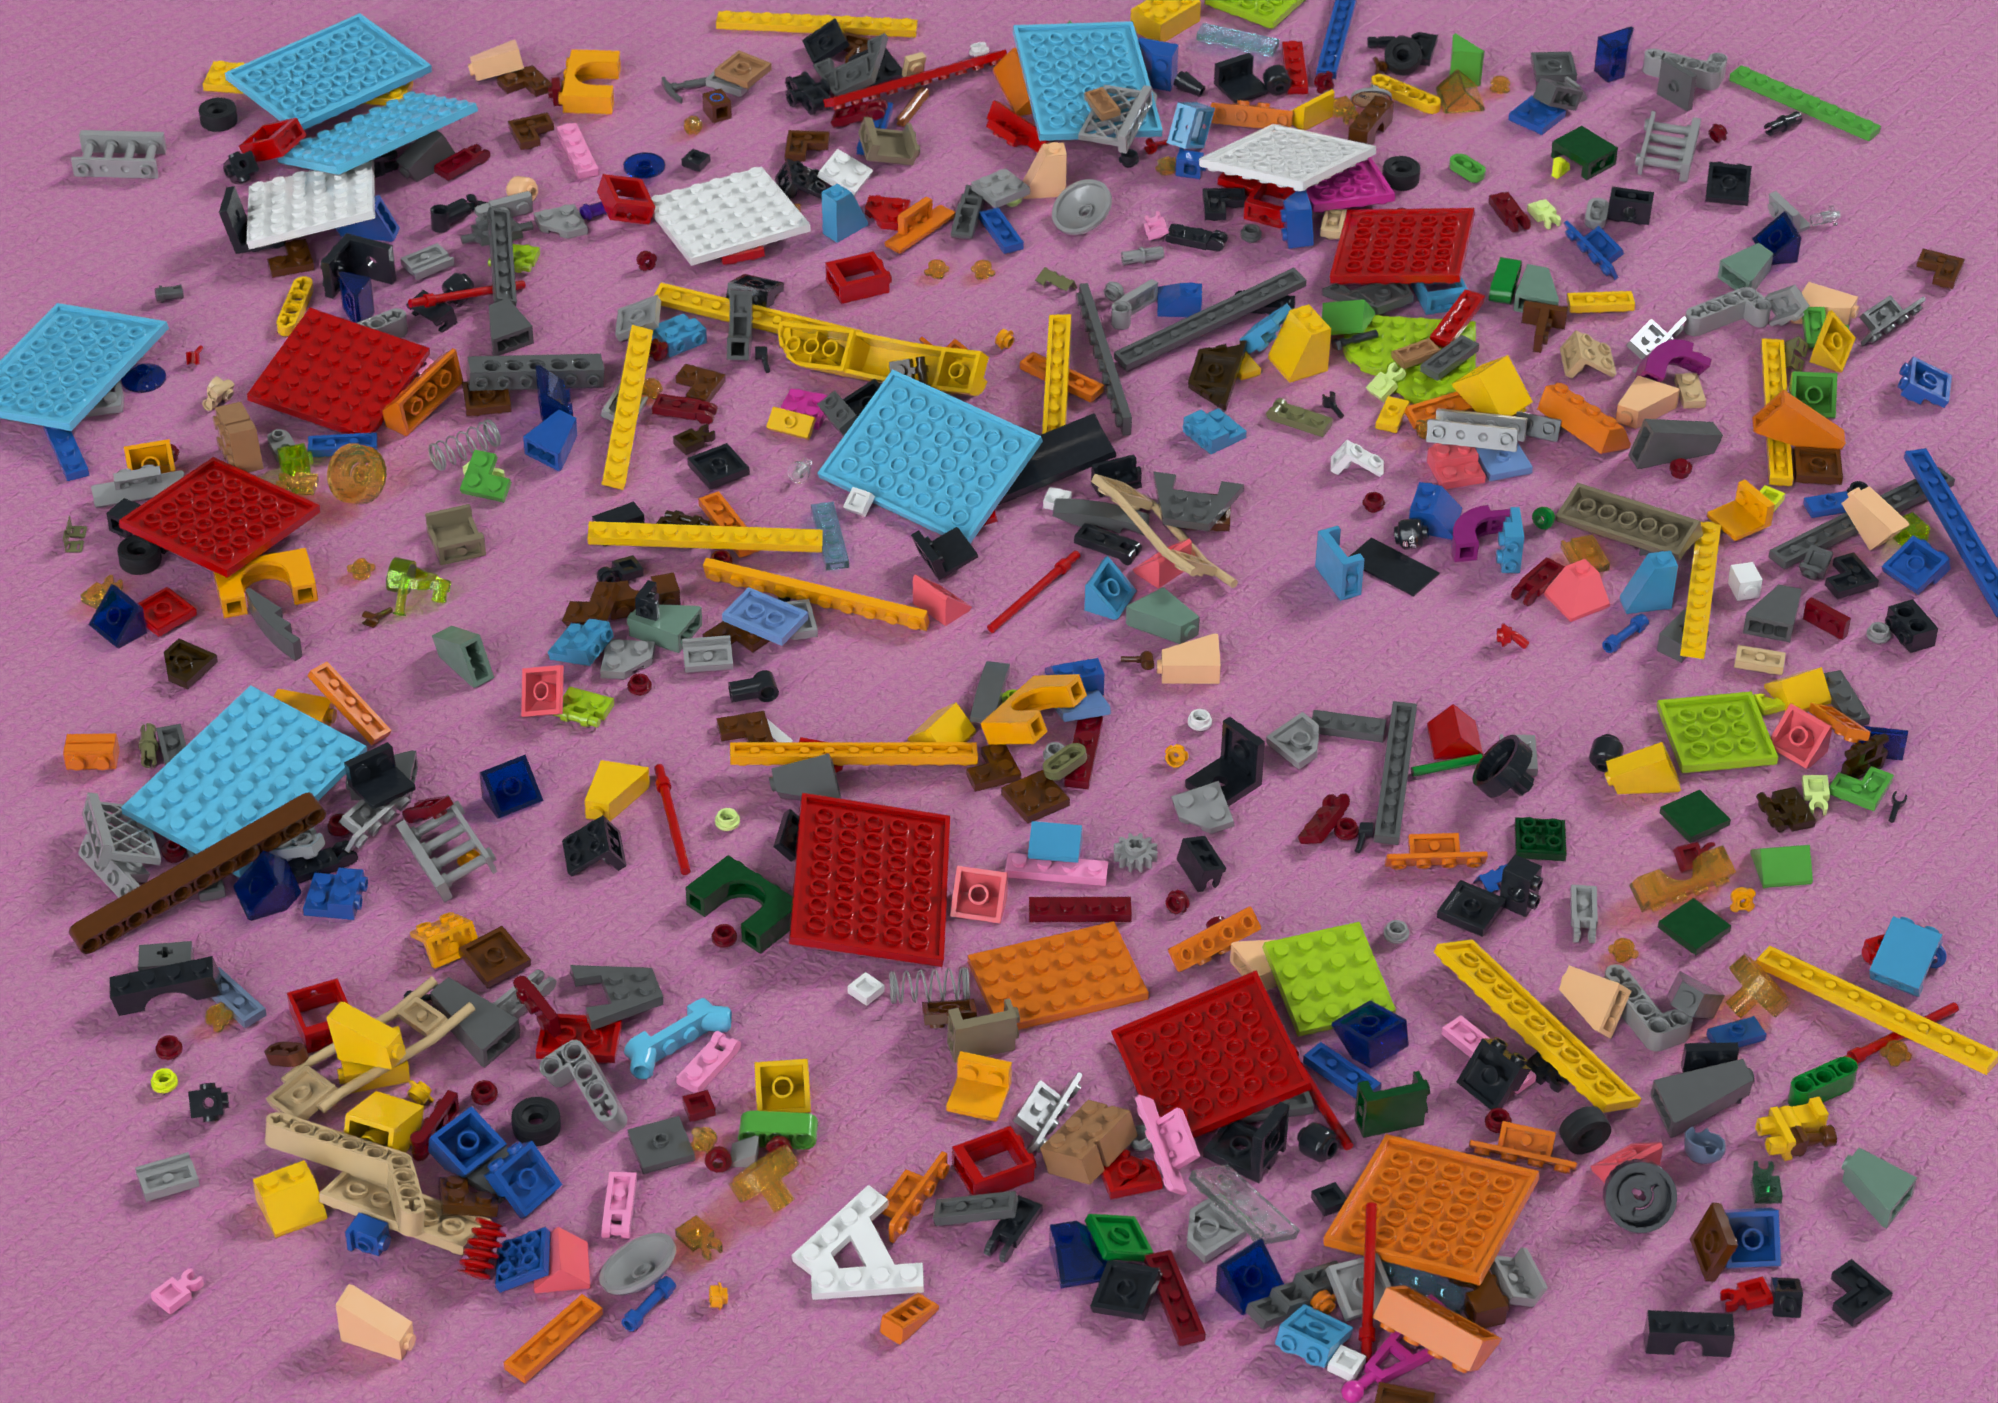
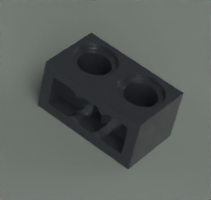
M1913 599L1888 606L1885 624L1888 625L1889 630L1897 637L1900 644L1910 653L1935 646L1938 627Z

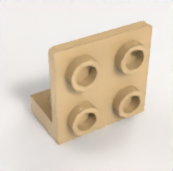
M1575 330L1560 347L1566 376L1573 379L1578 372L1583 370L1585 364L1611 377L1616 375L1611 348L1606 343H1600L1590 335L1582 334Z

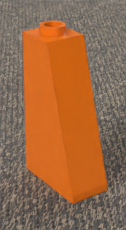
M1782 390L1752 417L1755 433L1796 447L1840 449L1841 451L1846 444L1844 429L1785 390Z

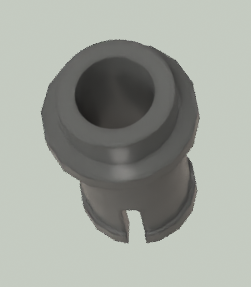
M159 285V288H155L156 301L164 303V300L182 299L184 297L182 285L168 287Z

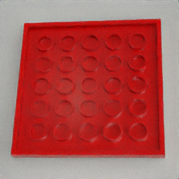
M1474 208L1347 210L1330 272V284H1432L1439 282L1453 284L1460 282L1475 217Z
M309 308L247 393V401L344 434L375 433L384 422L382 410L408 387L430 355V348Z
M212 457L121 518L119 526L123 530L228 578L320 513V505Z
M1257 970L1111 1030L1138 1095L1153 1099L1160 1118L1175 1108L1182 1109L1193 1138L1313 1089Z

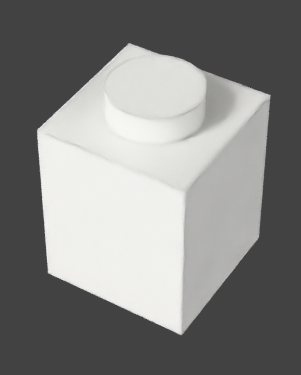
M1754 563L1731 565L1728 584L1737 601L1760 598L1763 580Z

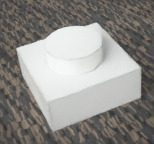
M852 487L843 508L866 517L875 496L870 492Z
M1050 487L1044 498L1043 508L1053 510L1056 498L1072 499V491Z
M866 972L848 985V994L866 1006L885 992L884 984Z
M1340 1345L1329 1361L1327 1371L1348 1381L1354 1380L1365 1365L1366 1356Z

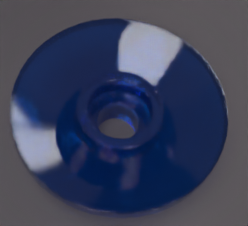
M636 153L624 161L623 169L631 177L648 179L660 175L665 170V161L661 156L654 153Z
M136 364L121 378V383L124 388L132 392H150L158 389L165 383L166 372L156 364Z

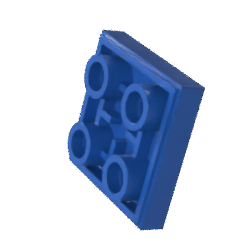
M547 1227L529 1231L524 1235L505 1240L501 1243L503 1245L502 1248H497V1255L499 1257L496 1261L495 1288L499 1292L549 1275L550 1231Z

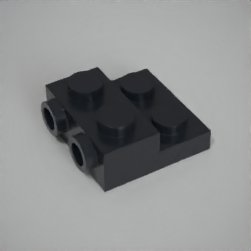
M1709 162L1705 202L1748 206L1752 166Z
M743 274L728 282L726 298L730 299V289L752 290V304L768 308L774 304L775 296L783 292L784 283Z
M1494 1037V1039L1482 1038L1456 1081L1490 1110L1503 1108L1512 1091L1520 1089L1531 1071V1068L1526 1065L1527 1059L1519 1053L1514 1052L1512 1054L1507 1050L1508 1044L1497 1037Z

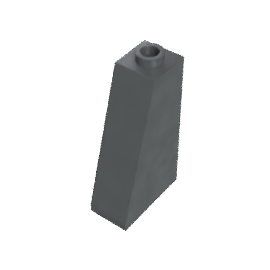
M1644 419L1628 456L1637 469L1671 463V461L1679 458L1691 459L1715 453L1723 435L1714 422Z
M446 978L430 992L432 1007L445 1015L447 1019L468 1002L475 1007L476 1010L453 1028L451 1032L482 1067H487L520 1038L519 1019L453 979Z
M1744 1059L1655 1079L1650 1096L1670 1138L1735 1104L1737 1100L1749 1096L1755 1078L1751 1068H1747Z

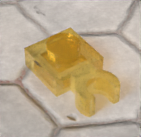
M1347 96L1334 99L1333 114L1336 118L1343 117V123L1347 125L1349 124V119L1355 120L1359 116V113L1355 111L1356 106Z
M295 472L294 476L279 473V481H276L277 486L286 490L291 489V492L294 494L314 495L319 483V476L314 473Z
M109 575L104 579L103 584L96 582L80 595L81 601L100 611L116 598L115 593L123 589V581L119 579L114 583L113 575Z
M697 1215L675 1229V1236L692 1252L700 1248L702 1256L706 1260L710 1261L712 1259L709 1249H716L719 1253L723 1252L722 1242L718 1238H714V1230Z

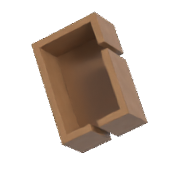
M242 402L215 407L216 416H213L212 419L215 430H218L219 437H216L219 450H222L223 457L227 459V463L248 473L264 469L257 430Z
M1087 1100L1040 1149L1049 1174L1091 1185L1104 1171L1103 1165L1108 1167L1138 1135L1130 1110L1115 1106L1108 1107L1107 1104Z

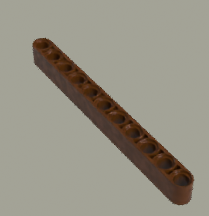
M304 793L77 921L70 927L69 935L83 954L95 952L318 825L324 820L326 811L312 793Z

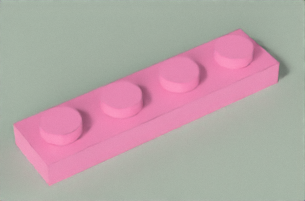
M577 123L557 126V135L578 179L599 176L597 164Z
M1008 853L1005 872L1008 873V878L1106 886L1109 861L1079 859L1078 863L1028 859V854Z
M1461 1015L1442 1027L1441 1035L1470 1058L1482 1038H1489ZM1530 1071L1520 1089L1513 1092L1517 1095L1535 1083L1536 1074Z

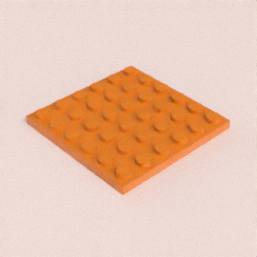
M1386 1134L1323 1237L1324 1246L1364 1256L1366 1203L1374 1202L1377 1204L1375 1254L1379 1255L1380 1260L1481 1285L1538 1183L1539 1171Z

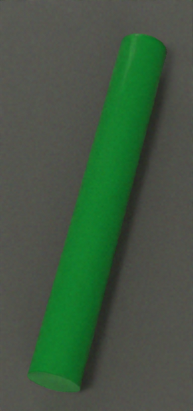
M1482 754L1414 766L1411 767V774L1415 777L1476 765L1483 756Z

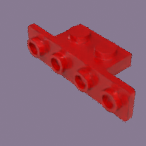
M994 100L987 115L988 123L986 127L993 131V135L1004 138L1010 146H1028L1037 153L1042 144L1049 143V141H1039L1035 125L999 101Z

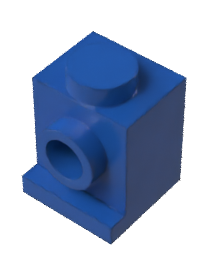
M1180 147L1176 158L1175 176L1200 179L1202 172L1207 170V168L1199 166V158L1203 157L1204 153L1188 151Z
M362 1213L357 1214L345 1231L347 1250L349 1251L357 1248L364 1253L380 1256L383 1251L389 1248L391 1243L388 1223Z

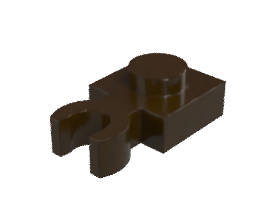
M707 424L702 425L698 431H694L691 428L673 436V444L687 455L705 447L704 442L714 441L716 439L715 431L709 432Z

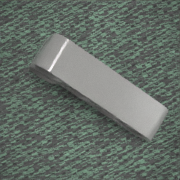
M1654 48L1645 51L1643 72L1650 76L1659 78L1661 60L1667 57L1697 75L1695 87L1716 90L1725 77L1728 58L1722 53H1713L1707 61Z
M1742 287L1687 309L1684 332L1690 336H1700L1743 318L1755 327H1765L1769 323L1771 303L1755 289Z
M399 308L388 310L358 322V324L399 338L408 333L406 312Z
M1615 964L1607 967L1604 978L1620 983L1631 990L1621 1016L1646 1048L1658 1052L1688 1041L1693 1020L1692 1016L1679 1009L1662 1013L1624 966Z
M571 1040L542 1059L539 1066L540 1072L553 1086L562 1087L575 1079L595 1116L609 1131L618 1132L625 1127L628 1118L594 1056L580 1041Z

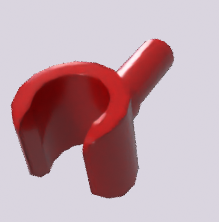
M1147 138L1145 141L1147 147L1145 146L1144 150L1147 154L1151 155L1157 151V147L1169 145V143H1167V140L1154 142L1152 138Z
M199 345L196 350L186 352V365L200 364L199 354L203 350V346Z

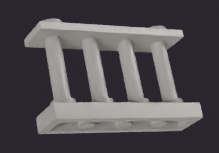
M1652 111L1650 119L1646 118L1644 131H1646L1641 154L1637 153L1635 166H1638V175H1642L1644 165L1674 169L1676 172H1680L1679 181L1687 182L1699 136L1701 118L1693 117L1691 125L1685 127L1655 122L1656 111ZM1653 130L1685 136L1684 138L1653 134ZM1650 142L1682 146V148L1679 150L1649 144ZM1647 153L1675 157L1679 158V160L1671 161L1646 156Z
M80 131L81 149L84 153L82 157L71 158L74 177L158 178L157 162L154 156L155 154L166 153L164 132ZM93 152L104 153L103 157H91ZM113 153H125L124 158H112ZM134 153L146 154L145 158H133Z
M1438 408L1436 410V420L1428 419L1426 442L1517 452L1518 441L1524 442L1526 438L1527 418Z
M459 801L453 802L454 804L447 809V813L442 817L432 818L416 828L414 826L410 828L405 820L396 824L404 842L444 903L453 898L449 890L452 886L451 883L475 869L487 864L493 874L498 872L493 863L497 860L490 847L486 849L483 847L463 817L465 811ZM453 817L458 821V825L431 841L419 843L421 836ZM466 833L469 837L468 841L439 858H429L432 855V851L459 835ZM474 848L479 852L480 855L447 875L445 873L440 875L441 868Z

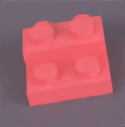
M1436 443L1428 448L1427 463L1439 486H1442L1444 489L1485 483L1486 475L1478 462L1479 454L1475 447Z

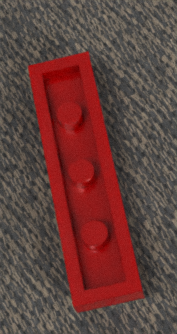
M1294 40L1282 42L1284 67L1287 69L1291 79V86L1287 93L1308 94L1303 43Z
M1465 289L1432 332L1430 340L1435 345L1444 348L1457 339L1483 305L1485 295Z

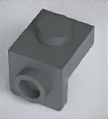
M1810 544L1804 561L1799 564L1802 575L1812 580H1816V578L1823 580L1833 557V552Z

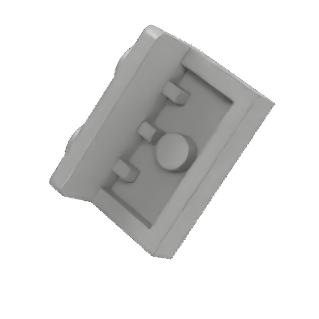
M1777 191L1769 194V214L1791 235L1794 236L1810 228V223Z
M1796 285L1769 293L1765 297L1770 301L1771 310L1775 314V317L1769 322L1770 326L1777 324L1782 326L1790 320H1793V322L1804 316L1803 311L1810 306Z
M1520 1248L1514 1258L1496 1256L1490 1267L1491 1273L1496 1275L1502 1294L1508 1298L1509 1304L1534 1307L1547 1290V1285L1527 1248Z

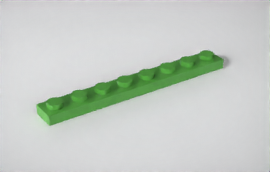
M1741 65L1730 73L1729 81L1866 141H1871L1880 133L1881 126L1873 123V121L1820 100L1818 97L1804 93L1800 89H1795L1783 82L1774 80L1765 74L1751 70L1749 67Z

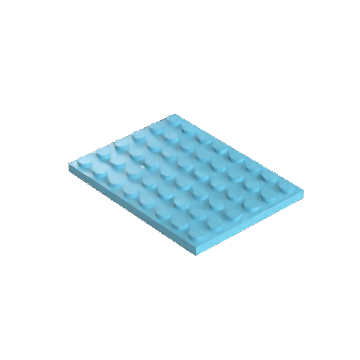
M359 13L225 72V78L279 121L297 117L302 128L305 130L431 73L432 65Z
M1133 22L1013 25L1012 32L1039 141L1078 139V134L1092 110L1084 99L1085 92L1104 87V85L1142 90L1144 85L1151 86ZM1108 93L1110 97L1116 95V94ZM1153 93L1152 105L1135 137L1162 136L1163 129ZM1128 97L1126 99L1129 101L1136 97ZM1119 100V101H1116L1115 103L1118 105V104H1121V103H1123V102H1122L1121 100ZM1125 108V109L1121 110V113H1124V112H1127V111H1130V110H1129L1128 108ZM1097 118V119H1094L1093 121L1096 123V122H1099V121H1101V120H1100V118ZM1120 120L1113 124L1117 126L1119 124H1122L1123 122ZM1106 125V126L1101 127L1100 129H1101V130H1105V129H1108V128H1110V127H1109L1108 125ZM1092 130V131H1089V132H1087V133H1088V134H1094V133H1097V132H1096L1095 130ZM1115 133L1107 135V137L1112 138L1117 136Z
M415 91L407 92L399 100H389L383 107L370 109L368 114L356 115L348 123L336 124L335 128L330 131L324 130L317 133V137L301 140L299 145L293 147L283 157L277 158V161L282 164L340 175L477 112L478 108L476 103L467 102V100L449 99L445 96L436 97L435 95H425V93L418 94Z
M57 303L0 360V418L72 431L169 329L167 321Z
M892 369L817 474L819 478L848 492L851 491L852 487L870 492L875 496L872 503L940 535L958 527L971 544L1043 440L1041 436Z
M250 685L121 807L122 814L197 854L304 793H312L319 801L346 774L344 762L367 752V746ZM260 858L254 860L253 862L247 864L246 866L240 868L232 874L240 878Z

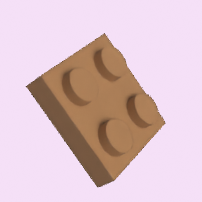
M738 50L716 67L714 72L716 77L748 89L772 70V63Z

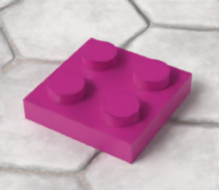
M791 388L780 408L815 417L816 422L813 429L820 430L826 416L817 404L828 395Z

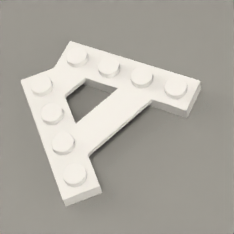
M869 1185L792 1254V1261L811 1275L813 1300L924 1292L923 1263L894 1264L872 1221L889 1206L887 1198ZM851 1241L865 1267L839 1268L833 1257Z

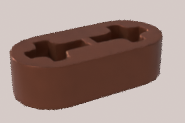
M277 1042L267 1047L264 1051L269 1064L272 1066L295 1067L304 1063L309 1058L303 1043Z

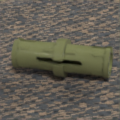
M146 723V731L144 724L140 728L141 740L139 741L138 748L141 751V765L145 768H151V760L153 767L157 764L156 751L159 744L156 740V726Z

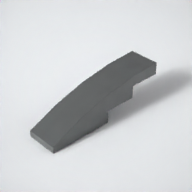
M966 185L961 201L958 203L951 237L972 239L977 229L979 212L983 210L985 200L983 196H979L971 190V185Z
M1056 498L1054 501L1052 516L1079 527L1087 523L1095 527L1100 526L1120 534L1123 528L1144 535L1119 505L1084 499ZM1135 510L1149 526L1150 514Z
M246 589L248 608L265 636L294 661L303 657L300 638L292 634L291 623L283 619L282 608L254 590Z
M986 661L974 698L970 722L981 723L1001 705L1002 695L1006 688V680L1010 673V664Z
M1335 1260L1296 1273L1293 1282L1272 1288L1269 1297L1248 1303L1245 1312L1262 1329L1284 1322L1303 1304L1312 1307L1310 1301L1318 1292L1328 1290L1331 1295L1334 1294L1325 1270L1328 1266L1339 1263Z

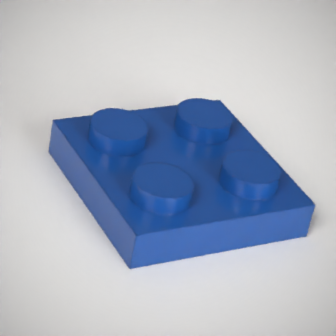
M1532 95L1509 113L1508 120L1543 135L1565 118L1566 110L1548 106L1535 99Z

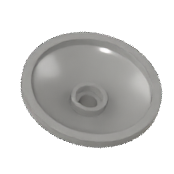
M1085 179L1071 184L1061 192L1053 205L1052 219L1054 224L1060 231L1070 235H1079L1095 229L1103 222L1111 209V193L1104 183L1094 179Z
M651 1233L638 1237L619 1248L611 1255L601 1269L599 1281L603 1289L610 1294L628 1295L643 1291L654 1285L673 1263L676 1254V1245L673 1239L664 1233Z

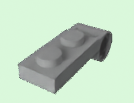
M1151 279L1114 302L1111 314L1112 327L1118 330L1129 328L1133 314L1157 301L1158 282Z

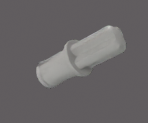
M1162 246L1145 249L1139 247L1138 250L1122 251L1121 261L1123 265L1139 262L1145 264L1146 261L1164 258V249Z

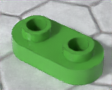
M1454 154L1450 157L1449 168L1472 183L1484 180L1486 168L1482 164L1465 154Z

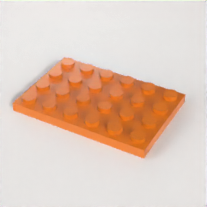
M1114 921L967 955L968 965L990 1014L1003 1012L1004 999L1010 998L1013 1007H1017L1019 1011L1020 1022L1017 1023L1018 1030L1148 1000L1149 992Z

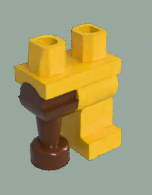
M1820 1097L1810 1098L1808 1104L1799 1106L1771 1107L1768 1116L1757 1118L1755 1130L1758 1135H1771L1765 1141V1148L1768 1154H1781L1784 1161L1792 1160L1793 1156H1803L1808 1146L1821 1143L1824 1147H1831L1837 1143L1834 1127L1826 1125L1829 1113Z

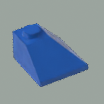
M1177 283L1158 287L1157 317H1189L1201 311V283Z

